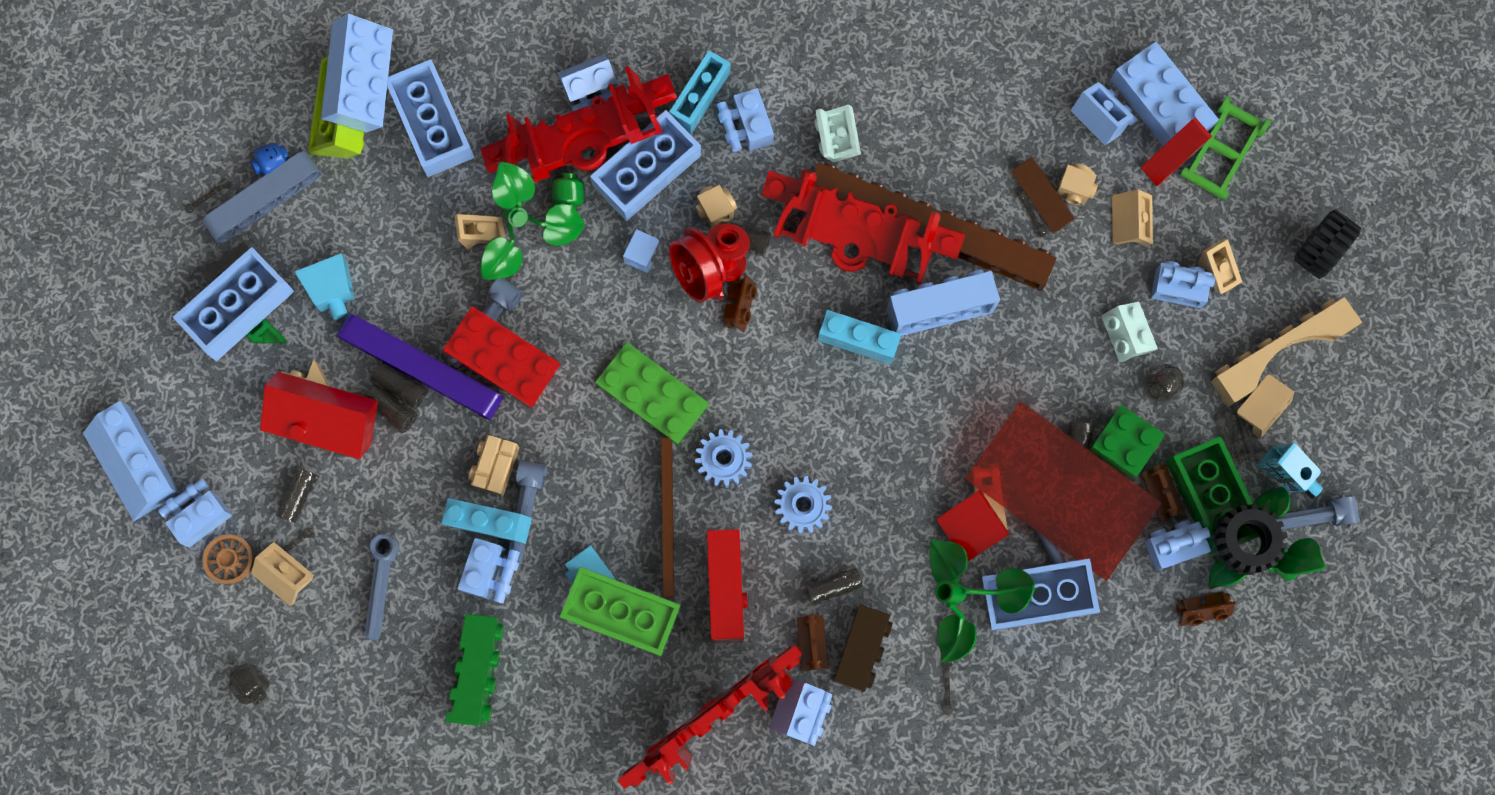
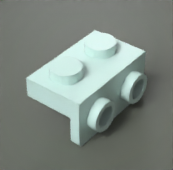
M848 104L826 112L821 108L815 110L817 118H815L814 123L816 130L820 133L821 142H819V150L823 157L831 162H838L861 154L852 106Z
M1139 302L1117 306L1102 315V320L1119 362H1124L1134 356L1151 353L1158 349Z

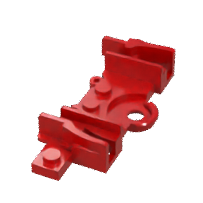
M629 66L624 67L630 82V86H627L628 94L624 84L614 88L613 84L610 83L608 85L612 96L606 102H604L602 97L597 96L591 101L593 107L585 106L563 116L556 114V122L551 126H547L545 121L542 120L538 126L534 127L528 117L524 118L525 124H521L510 113L506 114L509 125L506 138L480 148L485 168L491 173L497 170L499 162H507L518 166L517 162L528 158L529 166L533 173L531 177L534 183L550 177L549 171L569 163L583 171L596 169L604 162L607 148L627 140L634 144L662 133L654 108L678 99L669 74L642 84L638 74L631 70ZM647 111L654 128L641 132L634 116ZM588 148L595 149V154L592 158L583 159L581 157L584 150Z
M807 169L801 172L799 180L772 170L768 171L761 196L785 203L773 236L779 238L781 235L794 238V242L800 243L804 247L809 243L810 238L826 244L834 245L833 252H831L832 260L836 266L844 271L854 272L861 270L867 265L865 262L868 257H872L875 260L892 265L889 275L894 274L900 277L906 275L917 279L916 283L921 285L932 252L954 259L958 258L965 233L938 225L941 217L938 212L932 211L923 235L918 233L921 222L916 217L907 214L896 216L898 206L894 203L888 204L885 212H883L879 205L855 198L852 192L848 193L846 200H841L837 197L838 187L830 190L815 185L817 174ZM793 208L808 212L800 222L796 233L784 229L787 218ZM889 208H893L894 212H889ZM849 243L856 244L859 248V254L855 258H849L844 253V248ZM908 245L921 249L919 273L906 269Z
M796 642L778 656L774 654L727 691L711 699L694 716L646 750L642 759L619 776L618 782L624 789L630 785L635 788L647 778L644 774L649 770L654 775L658 773L664 782L672 784L676 777L671 770L674 765L679 762L685 771L689 769L692 755L684 745L694 735H698L699 738L704 736L713 728L711 723L718 718L721 721L725 720L735 711L733 708L750 694H752L764 711L768 709L769 698L767 695L771 690L774 691L778 698L784 699L786 692L793 684V679L786 669L789 671L801 661L799 657L802 655V650Z

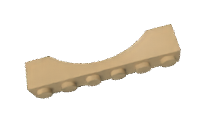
M1344 297L1337 302L1334 298L1320 306L1323 310L1316 315L1313 311L1299 319L1302 323L1295 328L1292 324L1278 332L1281 336L1273 341L1271 337L1257 345L1259 350L1254 354L1247 351L1236 358L1238 363L1233 367L1226 364L1215 371L1217 377L1211 383L1226 405L1229 407L1256 390L1266 365L1280 350L1303 341H1335L1363 323Z

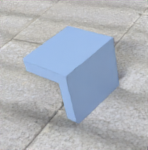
M636 229L623 255L624 263L648 273L652 265L651 258L659 244V240Z

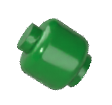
M561 173V178H556L552 181L551 202L554 205L559 203L568 204L577 210L578 206L584 203V182L576 179V174Z

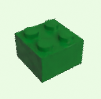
M1120 405L1113 412L1087 452L1128 481H1132L1141 472L1165 434L1123 405Z

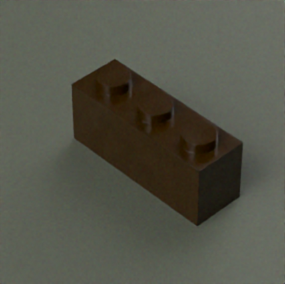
M859 604L833 680L834 683L860 692H865L866 687L872 688L876 676L872 669L875 662L880 663L884 648L880 647L883 636L888 638L893 622L889 621L890 614Z

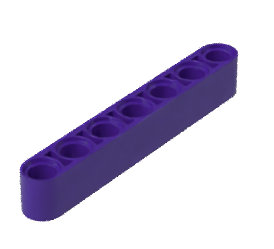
M351 313L348 314L336 334L344 342L393 367L485 419H492L504 398L492 389Z

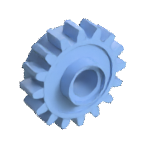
M720 429L719 436L717 437L710 432L709 441L701 440L704 448L696 449V454L701 456V458L695 459L697 465H702L698 470L699 475L706 473L705 481L714 480L715 487H718L721 482L728 488L731 481L738 485L739 476L747 477L744 469H751L752 464L746 461L753 457L752 453L746 452L750 447L749 443L741 444L743 436L739 435L737 438H734L732 430L729 431L728 435H724L722 429ZM721 453H727L731 456V461L726 465H722L717 462V456Z
M808 476L804 477L803 482H799V479L794 477L793 485L787 481L784 483L786 491L778 490L777 494L782 498L776 499L774 502L775 505L780 506V509L775 511V515H782L783 518L780 524L788 523V531L791 532L794 528H797L798 535H801L803 529H807L809 534H812L814 526L821 529L823 526L820 521H828L829 519L825 512L832 510V506L826 504V502L831 500V495L824 496L823 493L827 487L818 488L817 479L813 483H809ZM800 499H805L810 503L811 508L806 512H801L797 509L796 502Z

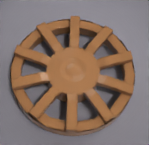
M232 534L218 536L207 545L203 553V567L206 574L218 583H237L243 580L252 569L254 562L252 548L246 540ZM231 539L229 548L225 547L223 540ZM235 540L242 543L237 550H233ZM217 543L222 548L219 552L212 549ZM246 547L248 555L239 556V553ZM210 552L217 555L216 560L208 561ZM248 559L247 566L239 563L240 560ZM217 564L219 567L212 573L209 565ZM237 566L244 569L241 575H238L236 571ZM222 569H225L223 579L215 576ZM229 570H232L234 579L227 580Z

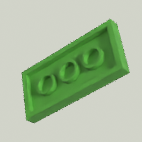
M626 342L595 382L597 386L664 436L672 439V442L676 445L680 444L709 406L706 400L628 342Z
M579 567L560 618L655 655L662 656L681 605Z

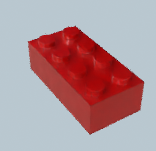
M471 306L443 349L445 354L531 409L561 365V363L473 306Z

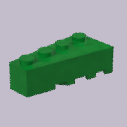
M465 614L459 651L463 652V657H458L455 666V678L459 680L458 684H454L453 688H451L449 699L451 700L453 711L452 713H446L445 722L485 727L486 721L490 722L492 705H488L490 694L494 695L496 689V678H492L494 667L498 668L500 662V651H496L498 640L502 641L504 635V625L500 624L501 619Z

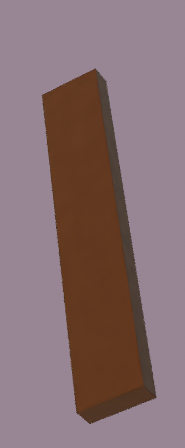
M661 438L664 599H671L675 597L672 439Z

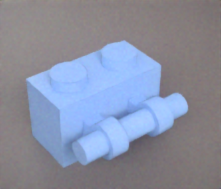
M604 54L557 73L570 102L577 99L580 101L579 104L571 106L573 111L585 106L593 107L591 104L593 98L587 99L586 95L599 90L601 95L598 96L602 97L604 102H606L612 96L611 91L607 88L609 87L608 84L612 83L614 85L617 83L609 59Z
M1097 82L1082 92L1070 111L1104 145H1107L1119 137L1128 124L1130 126L1133 125L1137 118L1131 113L1132 109L1128 105L1124 106L1116 98L1117 94L1112 89L1108 90L1103 84Z
M758 88L734 95L735 109L733 110L728 108L725 101L717 104L719 110L718 118L720 123L724 125L726 130L725 138L727 143L731 145L733 152L742 149L740 143L742 140H746L749 151L773 144L774 133ZM733 120H739L742 130L735 129Z
M1166 261L1161 263L1155 270L1151 298L1202 308L1208 302L1210 287L1214 286L1215 277L1212 276V273L1205 272V269L1201 267L1185 268L1180 267V264L1176 262Z
M203 478L195 484L192 482L187 485L184 492L175 498L171 497L165 501L166 505L158 510L163 518L168 517L172 513L175 514L165 524L178 542L186 547H191L233 516L217 494L211 491L204 495L201 493L209 487ZM192 498L195 500L185 509L181 507Z
M1190 520L1175 524L1176 530L1166 532V529L1163 528L1150 533L1151 538L1144 542L1155 570L1158 571L1211 552L1206 539L1210 537L1208 528H1202L1200 521L1191 524Z
M475 538L458 590L490 600L492 591L496 590L493 601L503 604L506 594L510 593L512 587L509 585L513 572L517 571L519 566L517 560L520 552L510 549L507 559H504L506 549L502 546ZM500 567H503L500 581L496 582Z
M793 679V684L786 692V697L784 699L779 698L769 729L815 746L818 736L821 737L823 732L821 727L825 715L831 709L829 704L832 694Z

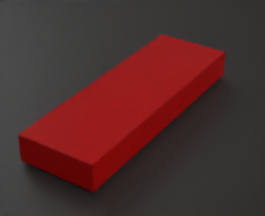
M1195 117L1155 153L1141 169L1156 186H1159L1211 139L1212 135Z

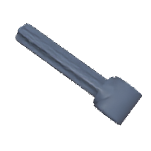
M504 278L497 279L488 292L491 301L482 313L495 321L504 309L508 311L516 307L522 298L523 291ZM450 356L447 359V362L454 368H461L462 364Z
M520 461L516 475V484L521 486L516 513L528 517L532 516L536 490H541L544 487L545 480L543 476L547 474V465ZM510 541L508 554L510 549L520 552L517 563L521 565L526 544Z
M1355 496L1331 500L1326 507L1290 512L1281 518L1275 519L1277 522H1283L1284 527H1281V530L1332 522L1336 526L1360 523Z
M386 534L375 536L370 543L371 559H375L364 636L372 640H378L381 636L391 561H395L400 548L398 540ZM387 539L391 547L386 554H382L379 546L383 540Z

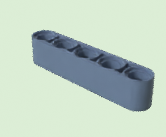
M299 152L270 174H266L211 211L203 218L202 222L217 243H224L319 179L322 171L308 152Z

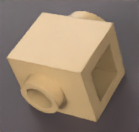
M1077 163L1067 165L1057 192L1061 197L1066 198L1065 200L1070 204L1085 205L1088 198L1093 199L1098 184L1094 182L1097 175L1091 168Z
M720 185L714 188L713 186H708L700 191V195L697 196L698 205L695 206V209L701 220L706 218L711 229L734 218V210L737 209V206L726 187L722 189Z

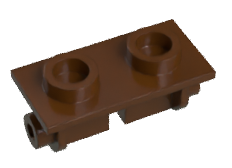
M744 275V278L740 277L731 282L728 299L736 301V303L726 304L722 319L724 327L733 329L736 326L742 332H745L746 325L750 322V308L752 300L755 299L757 294L756 283L747 275Z
M1166 464L1141 472L1160 522L1185 514Z
M1223 591L1204 595L1205 605H1202L1199 596L1183 599L1180 603L1176 604L1178 614L1183 613L1180 626H1198L1204 621L1213 619L1216 621L1225 620L1232 616L1236 603L1235 601L1231 602L1230 594H1224Z
M823 615L797 617L799 645L802 650V671L829 669Z

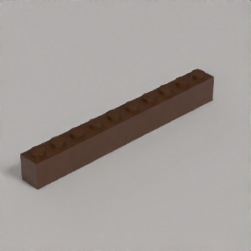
M817 164L814 171L817 174L815 185L830 190L838 187L837 197L839 199L846 200L848 193L852 192L855 198L879 205L883 212H885L888 204L894 203L898 206L896 216L907 214L916 217L921 222L918 233L923 235L932 211L938 212L941 216L938 225L965 233L958 255L959 259L1039 291H1042L1046 286L1057 259L1048 250L1042 248L1034 249L1020 239L1011 240L1004 237V234L998 230H986L973 220H961L956 218V215L950 211L942 210L941 212L932 208L933 206L925 201L916 202L909 199V196L899 191L894 193L886 190L880 183H869L861 180L862 178L855 173L848 172L846 174L841 172L832 164ZM889 208V212L893 213L894 209Z

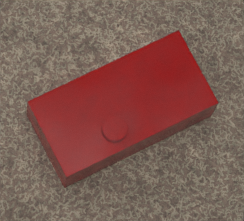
M277 372L265 384L260 431L361 459L372 444L378 400Z
M740 529L707 531L712 643L744 642L743 609L748 608L747 592L742 593Z

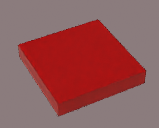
M981 490L975 492L936 519L949 540L961 545L965 549L968 562L1010 535Z

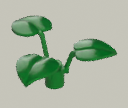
M507 162L498 163L491 193L494 202L502 207V216L508 222L506 228H508L510 240L508 242L504 237L497 236L485 246L480 263L481 275L485 280L510 277L521 267L523 256L521 250L513 246L515 242L513 227H521L527 221H531L544 227L542 238L547 243L554 246H562L575 240L581 234L585 223L572 206L564 203L555 204L550 207L545 214V222L527 214L526 210L522 208V202L528 201L533 197L535 191L534 181L522 168Z
M1277 487L1261 494L1253 504H1257L1258 508L1262 506L1269 508L1267 513L1275 512L1278 515L1276 519L1287 513L1290 507V496L1284 487ZM1304 538L1292 543L1288 551H1281L1284 554L1282 559L1276 561L1277 564L1268 570L1270 573L1276 571L1285 581H1291L1298 575L1324 570L1326 566L1319 544L1314 539ZM1216 560L1210 571L1209 585L1212 589L1215 587L1231 586L1242 581L1247 575L1246 573L1236 574L1235 569L1229 571L1224 568L1225 562L1219 563Z
M931 540L930 564L933 577L938 583L935 589V596L938 601L947 603L946 607L952 609L957 614L945 617L939 625L937 637L941 662H953L963 658L973 649L977 638L975 625L965 621V615L955 604H960L964 601L966 594L998 595L997 602L1003 611L1011 614L1019 613L1027 607L1035 591L1033 578L1023 570L1008 568L997 575V590L966 589L962 584L957 583L959 582L958 576L962 575L967 569L968 557L965 549L955 542Z

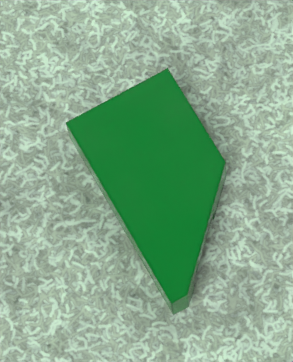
M266 318L245 335L252 343L287 342Z

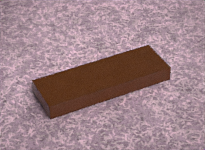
M1031 156L1011 171L1053 234H1056L1076 219L1034 157Z

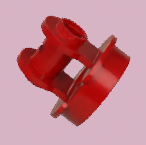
M728 223L714 226L707 236L698 229L689 227L684 230V236L672 241L669 246V258L674 274L684 291L696 302L702 303L709 299L720 300L724 296L722 281H734L745 272V255L750 246L749 236L741 227Z

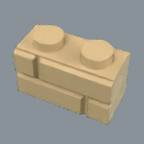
M487 435L485 441L481 440L477 449V455L480 456L478 464L471 467L468 480L471 481L470 485L475 489L503 497L520 448L518 444Z

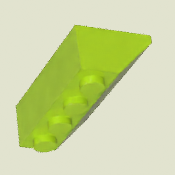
M327 56L321 59L307 152L309 155L350 158L361 154L364 147V132L321 119L328 64Z

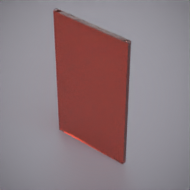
M1021 401L1016 404L1015 409L965 477L966 481L1076 560L1090 559L1092 571L1105 581L1111 577L1113 571L1162 504Z

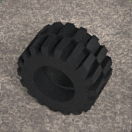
M1337 209L1330 211L1297 251L1294 261L1318 279L1325 277L1360 235L1361 227Z
M1250 504L1248 506H1239L1218 519L1219 523L1213 527V531L1216 533L1211 536V542H1216V546L1212 547L1213 553L1218 552L1220 555L1216 558L1219 563L1225 562L1224 568L1229 571L1235 569V573L1240 575L1244 573L1252 575L1274 567L1277 564L1276 561L1281 560L1284 556L1281 551L1286 550L1287 543H1283V539L1288 538L1287 532H1282L1281 527H1284L1283 522L1275 520L1278 517L1275 512L1268 514L1269 508L1264 506L1258 508L1257 504ZM1241 525L1251 526L1258 532L1261 546L1256 555L1244 552L1238 545L1237 531Z

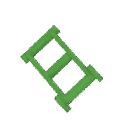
M1228 95L1216 112L1221 116L1210 133L1212 138L1202 146L1190 169L1184 167L1180 174L1181 177L1222 200L1227 198L1229 191L1226 188L1256 136L1261 138L1272 121L1269 118L1262 121L1231 104V97ZM1228 114L1254 128L1240 153L1214 139ZM1208 147L1234 161L1221 186L1194 172Z

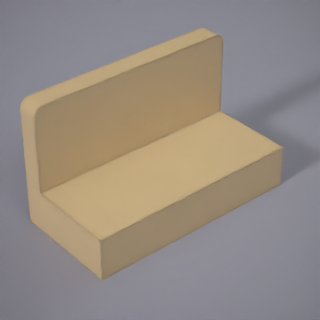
M1137 189L1112 196L1114 244L1118 245L1128 242H1136L1143 246L1153 244L1152 195Z
M1267 375L1238 409L1237 415L1253 425L1252 433L1261 439L1292 402L1295 392L1273 376Z
M275 542L255 557L251 572L255 578L289 606L295 603L297 594L312 581L314 576Z

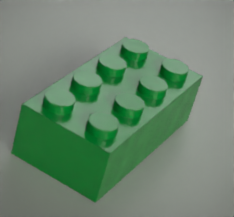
M1221 436L1174 455L1166 461L1194 523L1200 521L1202 528L1207 527L1210 532V537L1206 538L1211 552H1209L1210 557L1219 554L1218 552L1213 553L1212 547L1216 546V542H1211V536L1216 533L1213 531V527L1219 523L1218 519L1225 515L1226 512L1239 506L1253 504ZM1241 525L1237 531L1238 545L1260 537L1258 532L1248 525Z

